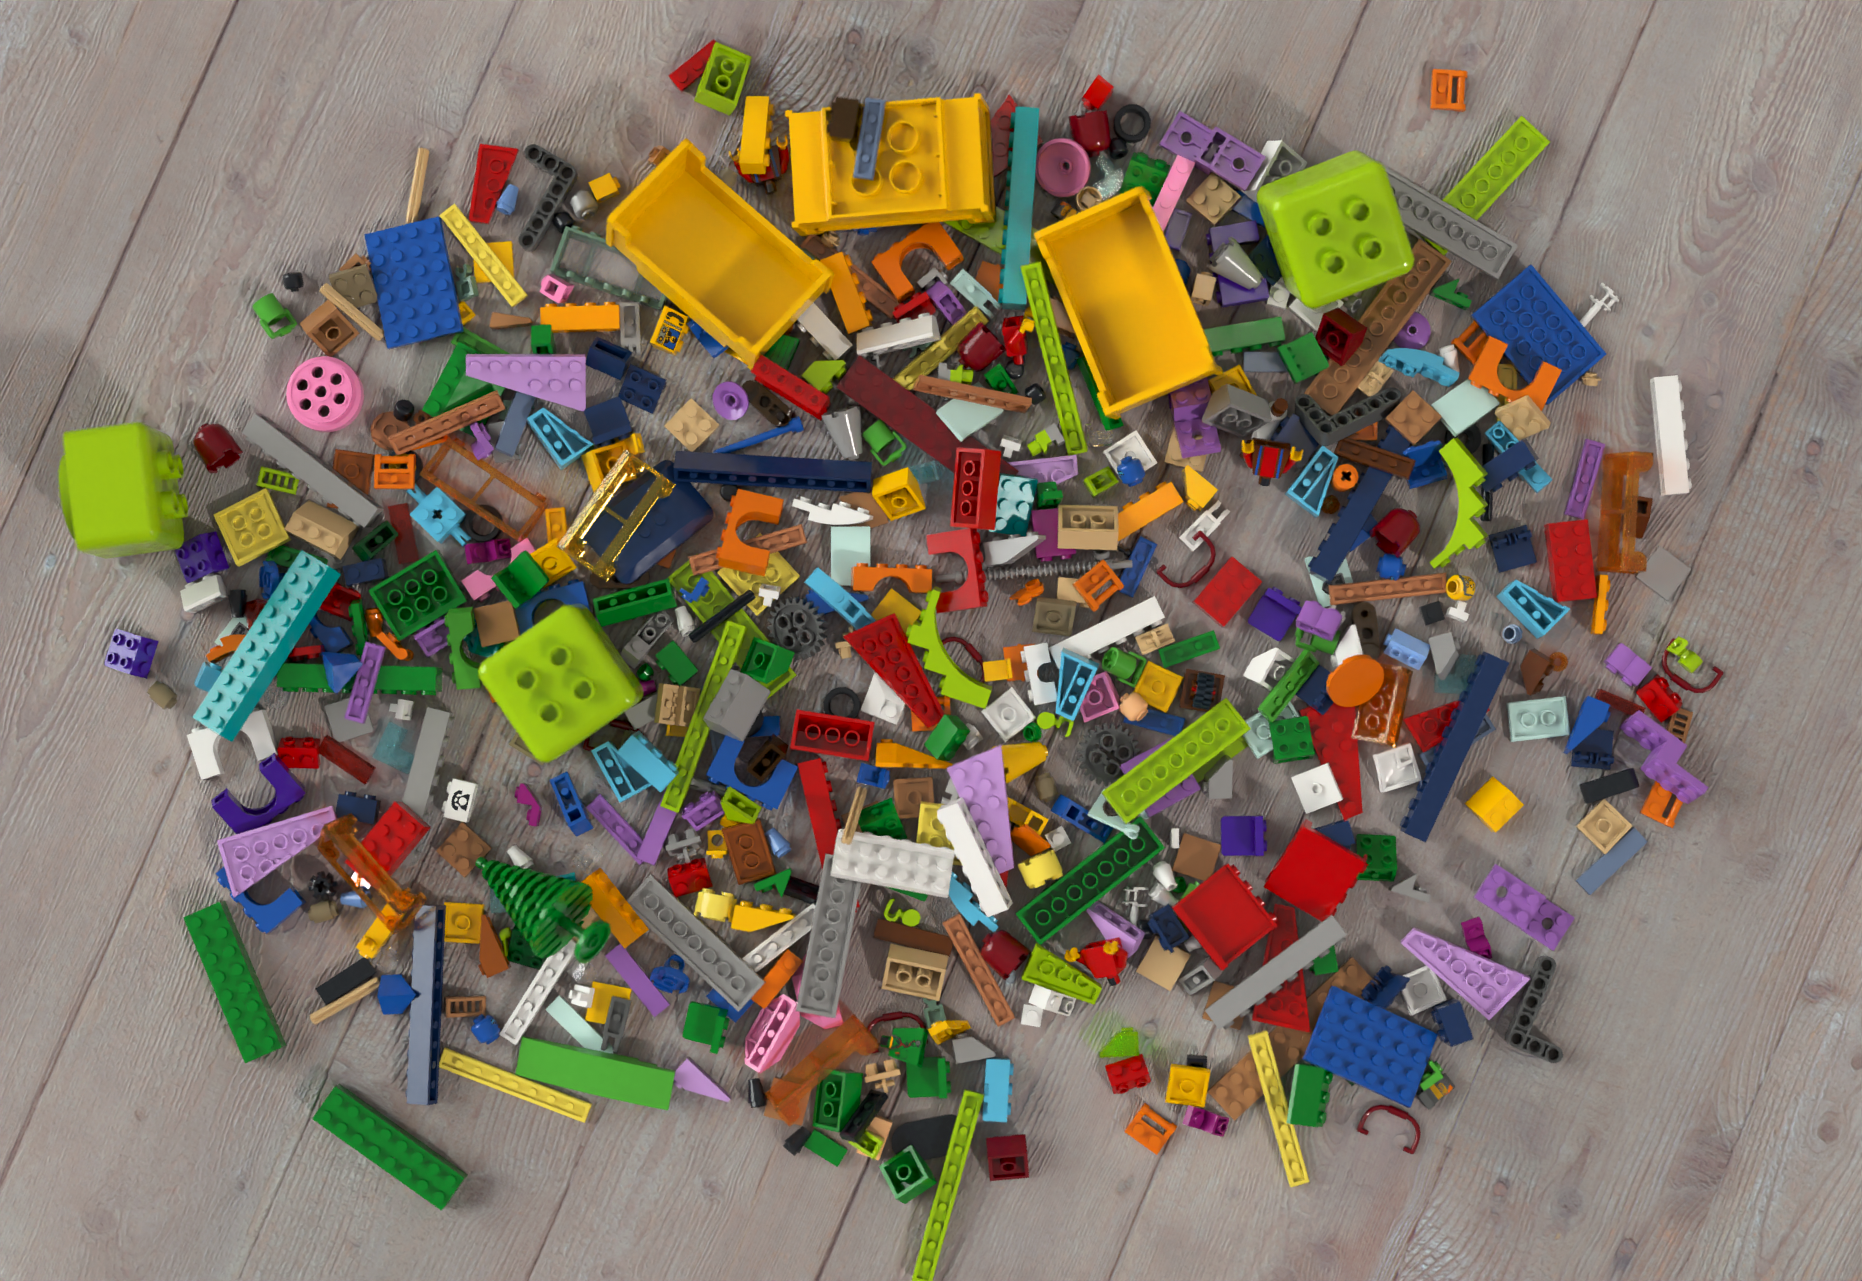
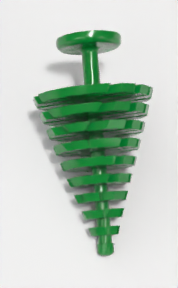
M479 857L476 860L475 866L482 870L483 878L488 881L489 887L493 889L495 896L500 900V903L506 909V912L528 945L531 946L535 956L543 959L545 956L548 958L556 954L574 936L578 938L574 949V956L580 963L590 962L603 949L610 935L611 927L609 923L604 920H598L586 929L582 927L584 923L582 920L588 915L592 905L589 904L593 900L591 886L563 877L533 871L532 869H523L516 865L511 867L509 864L500 863L493 859L488 862L484 857Z

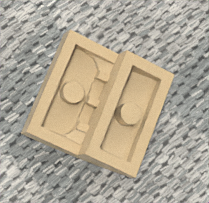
M659 683L654 723L689 727L699 700L700 688Z
M1156 934L1136 972L1171 991L1191 954L1178 946L1173 948V953H1170L1169 950L1164 951L1158 940L1160 936Z

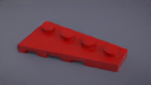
M479 144L469 222L490 223L497 206L496 203L502 194L519 149Z
M1459 700L1402 719L1423 753L1442 741L1443 730L1446 726H1449L1452 720L1450 719L1451 713L1455 708L1457 709L1460 703Z

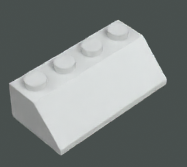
M930 313L918 315L917 319L903 318L897 324L892 325V322L881 324V328H864L861 333H857V355L872 357L873 355H881L941 340L937 319L935 316L930 315Z

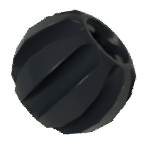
M321 871L317 873L318 878L314 875L311 877L310 881L313 882V886H308L309 891L314 890L313 897L315 899H318L321 895L322 901L329 900L328 894L334 897L337 891L333 887L338 886V882H332L334 875L330 872L325 876V872ZM320 883H324V885H326L327 888L323 889V887L320 886Z

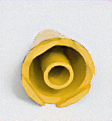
M1041 742L1002 745L1006 784L1046 761V756H1048L1046 746L1042 745Z

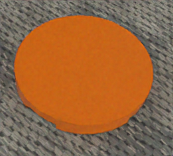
M1369 655L1348 657L1342 661L1343 663L1334 672L1331 671L1326 682V690L1332 701L1343 707H1354L1367 702L1379 691L1384 680L1382 666Z

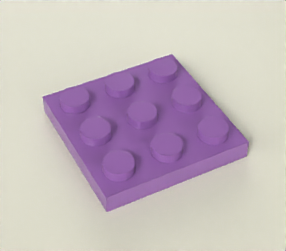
M1172 737L1121 764L1120 768L1124 775L1170 741ZM1191 774L1144 811L1148 818L1196 793L1201 788L1193 774Z

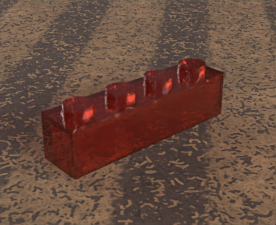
M1597 689L1594 697L1610 704V708L1632 716L1638 710L1644 713L1646 709L1602 689Z

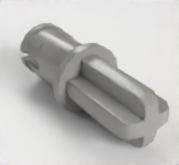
M694 776L689 789L702 792L709 791L710 793L716 790L720 797H724L727 790L726 786L717 785L711 781L702 780Z

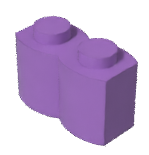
M1305 601L1296 620V627L1303 631L1314 633L1325 640L1332 641L1342 622V615L1336 609L1323 608L1316 601Z
M1619 643L1604 661L1607 664L1606 669L1613 674L1617 672L1623 677L1621 681L1629 687L1632 685L1634 687L1638 686L1652 669L1648 663L1622 643Z

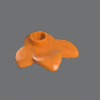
M1039 579L1028 581L1024 585L1025 588L1018 590L1009 599H1017L1018 606L1029 603L1033 597L1041 595L1044 591V585Z

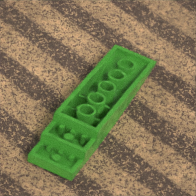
M522 1036L515 1075L610 1099L668 1110L676 1070L657 1067V1064L639 1061V1058Z

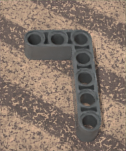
M536 144L526 147L525 157L532 165L554 178L519 236V244L528 252L537 249L552 224L555 215L559 212L578 179V173L574 166ZM532 151H539V156L536 159L530 158ZM550 160L556 161V166L552 169L547 168V163ZM572 170L573 175L570 178H564V172ZM562 187L563 192L560 195H554V189ZM546 204H553V209L550 212L544 211ZM536 221H543V226L540 229L534 228ZM527 237L533 238V243L530 246L524 245V240Z
M1394 387L1387 388L1330 417L1327 416L1310 395L1301 394L1295 399L1294 414L1300 417L1299 421L1320 445L1329 446L1386 418L1400 404L1401 392Z
M1543 955L1538 957L1530 973V980L1525 985L1505 1034V1040L1507 1044L1550 1063H1558L1563 1058L1561 1048L1529 1034L1557 966L1553 958ZM1544 960L1550 962V967L1547 970H1543L1541 966ZM1537 978H1541L1542 986L1536 989L1534 981ZM1533 996L1535 1003L1533 1006L1528 1007L1526 1001L1529 997ZM1522 1015H1526L1528 1019L1524 1025L1519 1023V1018ZM1515 1033L1520 1035V1040L1517 1043L1511 1041V1037ZM1533 1041L1538 1042V1048L1535 1051L1530 1050V1043ZM1555 1048L1556 1056L1550 1059L1548 1052L1550 1049Z

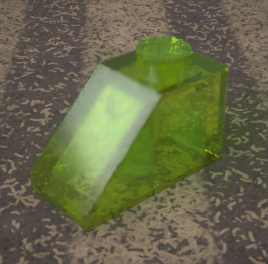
M1122 1027L1121 1031H1117L1099 1050V1058L1139 1056L1138 1031L1133 1030V1027Z

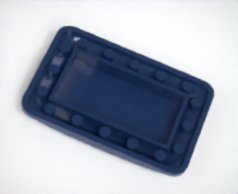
M664 460L647 471L598 509L580 526L582 537L622 584H631L713 519L714 513L712 508L690 482L674 481V463L670 460Z

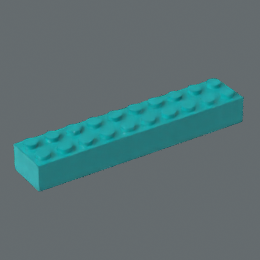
M1016 106L1015 112H1011L1010 128L1014 129V132H1010L1009 148H1012V151L1008 153L1007 167H1011V171H1007L1006 187H1010V191L1006 190L1005 206H1008V210L1004 212L1003 225L1007 226V230L1003 229L1002 245H1006V249H1002L1001 264L1004 265V269L1000 271L999 284H1003V288H999L998 303L1002 304V309L1025 311L1027 291L1021 265L1029 264L1040 108Z
M301 550L192 718L218 735L233 742L341 574Z

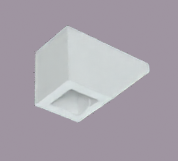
M1035 984L1028 1003L1044 1010L1070 1017L1076 998Z

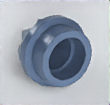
M1511 624L1504 628L1502 635L1507 643L1516 644L1522 638L1523 632L1518 625Z

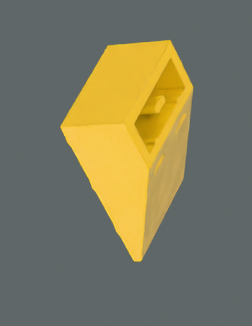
M742 900L735 905L731 929L752 932L794 919L796 914L792 913V909L781 907L778 911L773 910L771 905L761 904L760 907L753 906V902Z

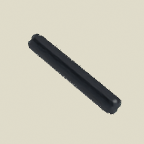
M1493 444L1483 445L1482 466L1494 459ZM1482 487L1481 497L1488 505L1484 508L1486 512L1481 515V521L1488 522L1492 520L1493 492L1492 490L1485 492Z
M751 590L746 591L688 635L691 641L696 643L756 598Z

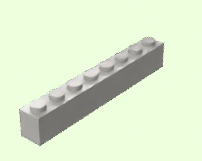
M254 414L242 431L247 436L245 439L253 445H259L265 455L273 456L277 459L276 463L284 469L288 468L292 471V476L308 483L307 487L313 492L318 491L323 495V500L329 504H335L338 507L337 510L341 514L349 515L353 518V523L358 527H371L384 509L263 414Z
M427 707L402 801L426 823H428L430 813H427L429 805L432 806L435 794H432L433 788L438 785L440 775L437 774L438 769L443 766L445 756L442 755L443 750L448 747L450 737L447 736L448 731L453 728L455 718L452 717L453 713L432 707ZM419 843L402 864L413 866L414 862L417 863L420 851H417Z
M1330 915L1207 1007L1205 1012L1219 1030L1222 1027L1226 1030L1234 1024L1233 1019L1238 1015L1242 1018L1250 1012L1249 1007L1253 1004L1258 1006L1266 1000L1265 995L1269 992L1274 994L1282 988L1280 984L1285 980L1290 982L1298 976L1296 972L1301 968L1306 970L1314 964L1312 960L1317 956L1322 958L1330 952L1328 948L1335 944L1337 947L1346 940L1344 936L1347 933L1335 917Z

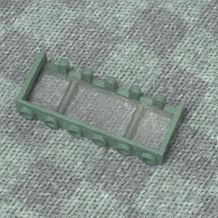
M573 225L571 228L565 227L550 269L552 274L633 302H639L642 305L659 311L663 310L667 297L637 271V266L616 247H609L606 244V239L601 238V235L598 233L590 232L588 234L582 232V228Z

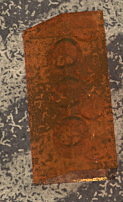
M1380 663L1384 671L1383 684L1370 700L1358 705L1351 738L1376 745L1397 748L1413 671L1402 666Z

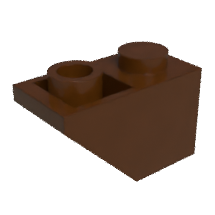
M1635 495L1628 497L1622 536L1643 538L1650 519L1653 498Z
M1535 648L1529 650L1520 666L1526 692L1530 696L1540 693L1544 686L1542 682L1546 676L1549 677L1554 669L1552 665L1555 661Z

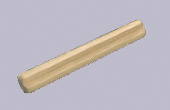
M426 148L418 149L406 215L407 224L417 222L429 157V150Z
M325 283L320 288L321 294L374 339L380 341L384 337L382 329L328 283Z
M861 786L857 788L841 839L843 844L850 845L854 837L867 794V789Z
M375 977L310 1014V1020L316 1025L379 989V979Z

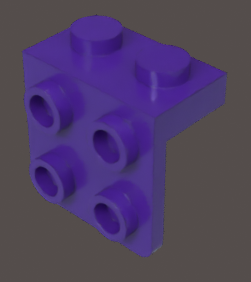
M217 532L199 534L185 541L179 549H175L187 583L194 582L210 573L229 569Z
M1273 587L1272 589L1267 588L1249 616L1248 624L1274 640L1281 641L1295 617L1301 612L1302 607L1299 606V601L1292 597L1289 599L1282 596L1283 592Z
M115 629L104 664L109 668L147 679L159 641L121 629Z
M1223 816L1221 818L1222 855L1264 856V852L1267 851V841L1263 839V832H1266L1267 824L1266 820H1263V816Z

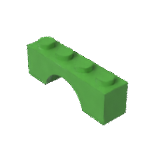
M473 607L449 609L444 620L445 626L449 627L450 633L447 634V643L452 649V653L449 654L450 664L454 665L452 682L456 684L457 690L481 688L483 682L478 674L480 663L469 659L462 647L463 638L472 632L476 626Z

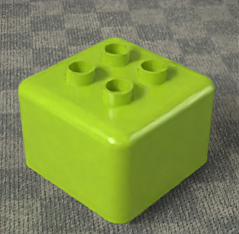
M1350 151L1262 186L1257 193V203L1286 289L1309 308L1322 307L1404 275L1414 265V256L1386 169L1380 162L1361 151Z
M142 422L64 432L63 444L65 455L62 456L59 464V493L66 525L71 536L75 539L80 552L107 559L175 550L183 545L184 528L182 518L188 517V503L185 494H179L178 479L183 478L184 469L181 456L174 454L173 442L169 435Z
M571 604L559 608L484 660L478 670L479 677L533 756L541 762H551L564 755L639 703L643 697L642 685L593 614L583 604Z

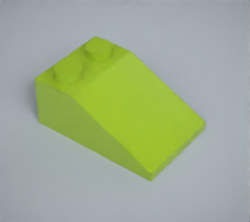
M715 42L694 101L730 116L737 106L752 57Z

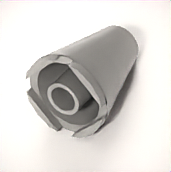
M1229 237L1228 240L1230 242L1227 245L1223 242L1211 256L1210 261L1212 263L1211 265L1207 264V268L1249 290L1251 288L1256 289L1262 282V279H1260L1262 274L1236 239Z
M859 404L849 405V409L843 407L834 409L821 415L843 458H848V461L860 458L859 454L862 453V435Z

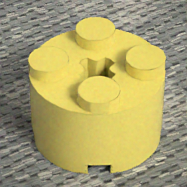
M1054 849L1047 850L1045 854H1037L1017 864L1029 889L1046 884L1045 880H1054L1063 876V869Z
M702 888V892H698L694 916L698 917L699 913H702L701 916L703 918L725 922L727 918L728 922L732 923L737 899H734V894L722 892L721 895H716L714 890Z

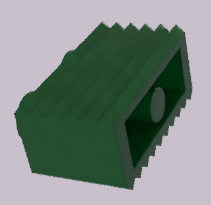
M386 520L355 544L352 550L362 562L368 561L398 537V532Z

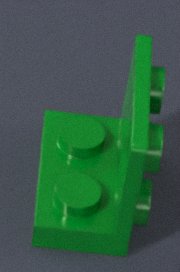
M1312 332L1277 348V352L1294 384L1329 367V363Z
M1308 716L1276 720L1273 723L1269 722L1274 751L1272 756L1274 764L1312 759L1315 753Z
M892 798L862 809L858 820L862 833L870 832L876 836H890L897 840L908 839Z
M1357 834L1356 854L1360 857H1363L1364 854L1368 855L1366 860L1368 866L1363 874L1359 873L1356 878L1358 880L1394 882L1397 873L1396 837L1391 835Z

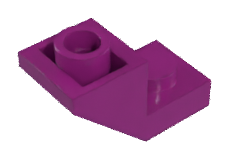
M510 538L464 545L467 565L512 558Z
M520 783V787H516L514 797L517 798V803L532 805V809H528L526 820L529 821L531 826H539L542 805L529 786L525 783Z
M1480 917L1462 922V933L1468 950L1491 959V947L1484 934Z
M1188 1105L1182 1124L1224 1137L1230 1118Z

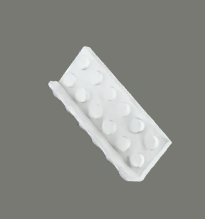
M844 829L838 830L830 876L944 898L948 897L953 859L955 857L954 850L948 847H934L928 843H913L907 839L897 840L890 836H876L870 832H855L852 843L847 845L841 841Z

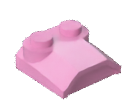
M1106 671L1093 677L1079 708L1084 723L1119 709L1121 704L1119 702V695L1111 677Z

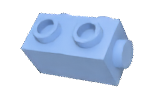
M1396 628L1391 635L1387 634L1383 642L1386 645L1384 654L1417 670L1421 668L1426 660L1430 649L1429 644Z

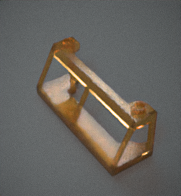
M448 438L419 475L515 540L521 542L526 539L545 509L549 506L545 502L547 498L538 492L534 495L482 459L477 460L472 452L464 448L465 443L458 438L454 440ZM450 449H453L490 474L488 480L472 499H469L434 475V472ZM435 462V464L433 465V467L431 468V470L428 471V469L431 467V465ZM494 478L538 506L520 531H517L475 503Z
M1632 451L1604 454L1596 572L1622 574L1646 572V556L1640 551H1635L1639 472H1646L1651 469L1654 453ZM1624 476H1627L1625 508L1622 509L1623 479ZM1624 513L1622 553H1619L1621 514Z
M352 813L326 823L321 829L317 847L319 852L393 935L406 929L428 898L422 892H419L418 895L410 893L411 889L409 887L401 890L353 836L357 831L355 827L353 828L357 819ZM325 834H326L331 840H328V841L324 842ZM334 844L357 868L356 883L336 861L340 857V853ZM362 875L395 911V916L385 917L361 890ZM414 909L406 921L402 923L399 919L400 915Z
M853 1014L773 1085L765 1095L777 1114L790 1127L800 1117V1109L797 1106L799 1100L855 1050L859 1054L867 1056L880 1046V1042L858 1017Z

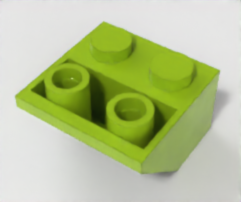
M843 360L814 361L801 376L804 382L826 395L833 388L832 383L836 379L840 380L847 373V366Z

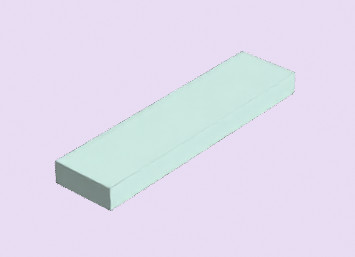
M561 995L545 1009L584 1048L613 1054V1046L609 1042L605 1051L601 1050L603 1036L585 1021Z

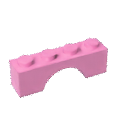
M1177 155L1153 206L1163 232L1195 165V162L1180 155Z
M529 538L524 539L511 548V562L525 550L529 554L537 550ZM479 570L461 580L474 601L480 600V602H483L491 596L489 593L495 589L500 591L491 579L492 576L486 575Z

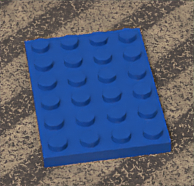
M439 216L364 234L388 349L464 332L442 221Z
M1531 264L1470 315L1487 336L1490 335L1508 344L1503 355L1528 385L1534 379L1542 361L1562 370L1545 405L1550 404L1606 355L1605 351Z
M1331 986L1303 1060L1407 1108H1411L1438 1034L1383 1008L1372 1005L1344 990Z

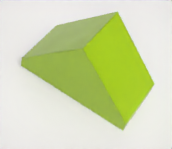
M1107 466L1085 478L1083 483L1092 498L1117 484L1118 480L1110 467Z
M730 786L727 788L721 801L727 820L754 824L761 810V806Z
M866 1129L857 1143L851 1141L848 1143L875 1160L885 1139Z

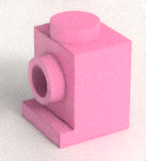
M549 274L543 278L541 282L542 287L539 292L557 303H566L575 285L568 283L555 274Z

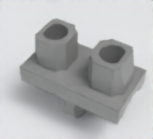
M694 828L685 831L686 840L679 841L677 834L668 835V845L665 846L666 851L670 857L677 855L678 860L685 858L686 862L690 863V856L697 855L696 849L704 847L702 839Z

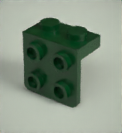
M515 925L512 931L507 960L540 970L547 956L543 959L535 956L531 946L528 945Z

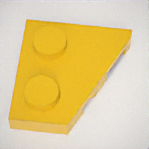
M945 1020L943 1022H935L928 1031L935 1043L939 1045L955 1037V1034L970 1029L971 1026L967 1020Z

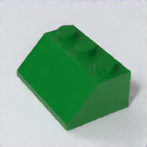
M1311 1063L1295 1064L1286 1123L1309 1127H1323L1327 1118V1113L1325 1112L1326 1104H1328L1330 1099V1093L1328 1092L1329 1084H1331L1333 1079L1331 1072Z
M819 1067L812 1126L838 1133L842 1132L860 1105L863 1073Z

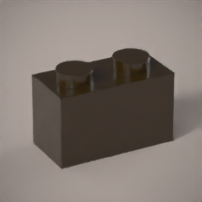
M836 97L835 102H832L830 113L833 114L832 122H829L827 127V134H829L832 140L856 143L862 109L860 100Z
M772 734L749 760L746 771L762 782L786 756L789 745L775 734Z

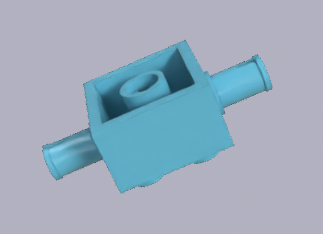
M415 483L416 493L412 489L406 491L419 503L409 515L437 542L442 543L449 535H452L463 547L467 543L462 537L468 542L471 540V537L459 527L465 520L467 513L441 488L436 487L430 494L426 495ZM437 511L442 512L441 515L443 517L441 519L436 518Z

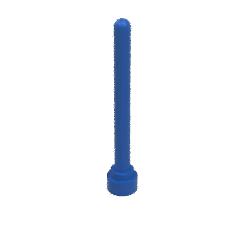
M797 416L792 418L786 426L778 427L722 447L713 453L729 454L790 431L799 433L804 431V427L800 417Z

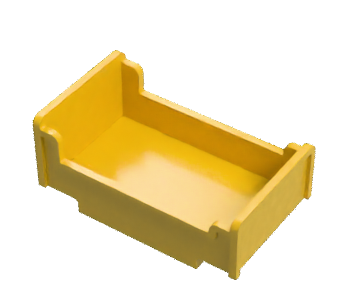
M975 93L974 97L942 100L940 97L886 102L874 180L853 177L864 104H862L856 143L836 141L829 137L827 127L828 123L832 122L833 114L830 113L831 107L821 108L822 111L794 113L792 110L785 111V117L789 120L795 215V222L791 223L792 228L800 236L823 234L827 231L967 220L971 224L996 222L990 110L981 93Z
M685 138L609 215L606 227V244L609 247H616L637 266V271L724 348L728 345L748 363L747 367L752 370L760 355L763 356L823 292L828 293L833 281L834 272L819 260H812L705 166V155L690 140Z
M1142 186L1129 190L1033 234L1042 256L1048 264L1099 389L1097 395L1106 417L1113 419L1121 418V413L1212 374L1218 376L1224 374L1222 368L1216 365L1199 317L1164 232L1149 200L1152 199L1150 192Z

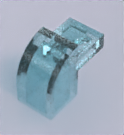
M1103 155L1096 160V164L1104 178L1093 185L1101 193V202L1114 198L1119 193L1123 184L1122 169L1119 168L1113 171V163Z
M938 460L908 467L916 477L918 484L943 479Z

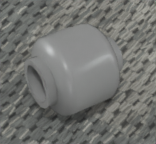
M578 190L570 200V206L577 218L589 220L596 216L599 206L593 193L590 191Z

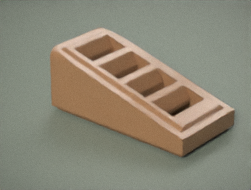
M497 312L492 313L490 328L494 330L533 325V321L530 318Z
M1680 708L1670 716L1666 728L1668 732L1679 738L1683 743L1686 742L1693 712ZM1677 713L1687 716L1686 720L1676 717ZM1675 721L1684 723V726L1681 727L1675 725L1674 723ZM1673 728L1682 731L1681 734L1672 732Z
M486 996L444 997V1016L446 1018L475 1017L481 1014L486 1016ZM459 1001H463V1012H459ZM467 1001H471V1012H468ZM475 1001H479V1012H476ZM451 1002H455V1012H451Z

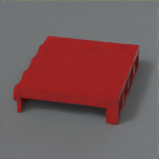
M760 355L750 371L756 375L755 381L819 421H822L821 415H824L831 406L829 396Z
M1305 819L1267 876L1264 888L1322 922L1330 915L1334 916L1337 912L1336 906L1338 903L1342 904L1348 895L1346 893L1347 890L1355 886L1358 880L1356 878L1359 873L1363 874L1367 868L1368 863H1366L1368 855L1364 854L1363 857H1360L1311 828L1313 822Z
M1228 863L1171 907L1221 971L1272 929L1278 927L1275 923L1278 920L1271 911L1266 912L1263 908L1265 906L1263 900L1251 893V890H1253L1247 880L1242 881L1238 875L1241 873L1234 864L1230 866Z

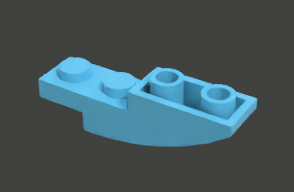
M1387 349L1378 360L1387 367L1394 368L1406 376L1414 377L1417 373H1420L1422 376L1447 387H1450L1458 380L1460 374L1442 365L1443 357L1417 349Z
M1500 420L1484 433L1499 454L1519 442ZM1535 461L1536 465L1528 471L1523 469L1518 474L1522 481H1525L1536 493H1539L1552 482V478Z
M816 568L804 582L856 630L876 621L857 600L819 568Z
M952 871L949 896L954 905L973 926L979 920L992 932H995L999 927L996 924L998 920L993 915L987 917L975 900L972 903L969 901L974 895L971 892V887L966 882L962 884L956 880L958 876Z

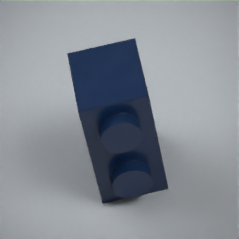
M596 337L589 347L586 366L621 380L628 369L632 352Z
M383 558L343 566L346 585L350 587L389 578L386 560Z
M345 791L344 794L338 795L335 811L337 818L377 824L381 800H376V796L364 794V797H358L356 792Z

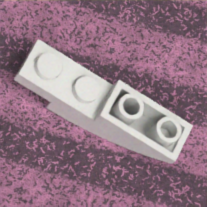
M802 496L800 499H794L792 503L793 507L810 512L808 520L818 523L853 525L873 520L874 517L869 515V510L858 507V510L850 508L851 504L842 501L839 504L833 503L831 510L829 505L820 502L819 505L811 503V499Z

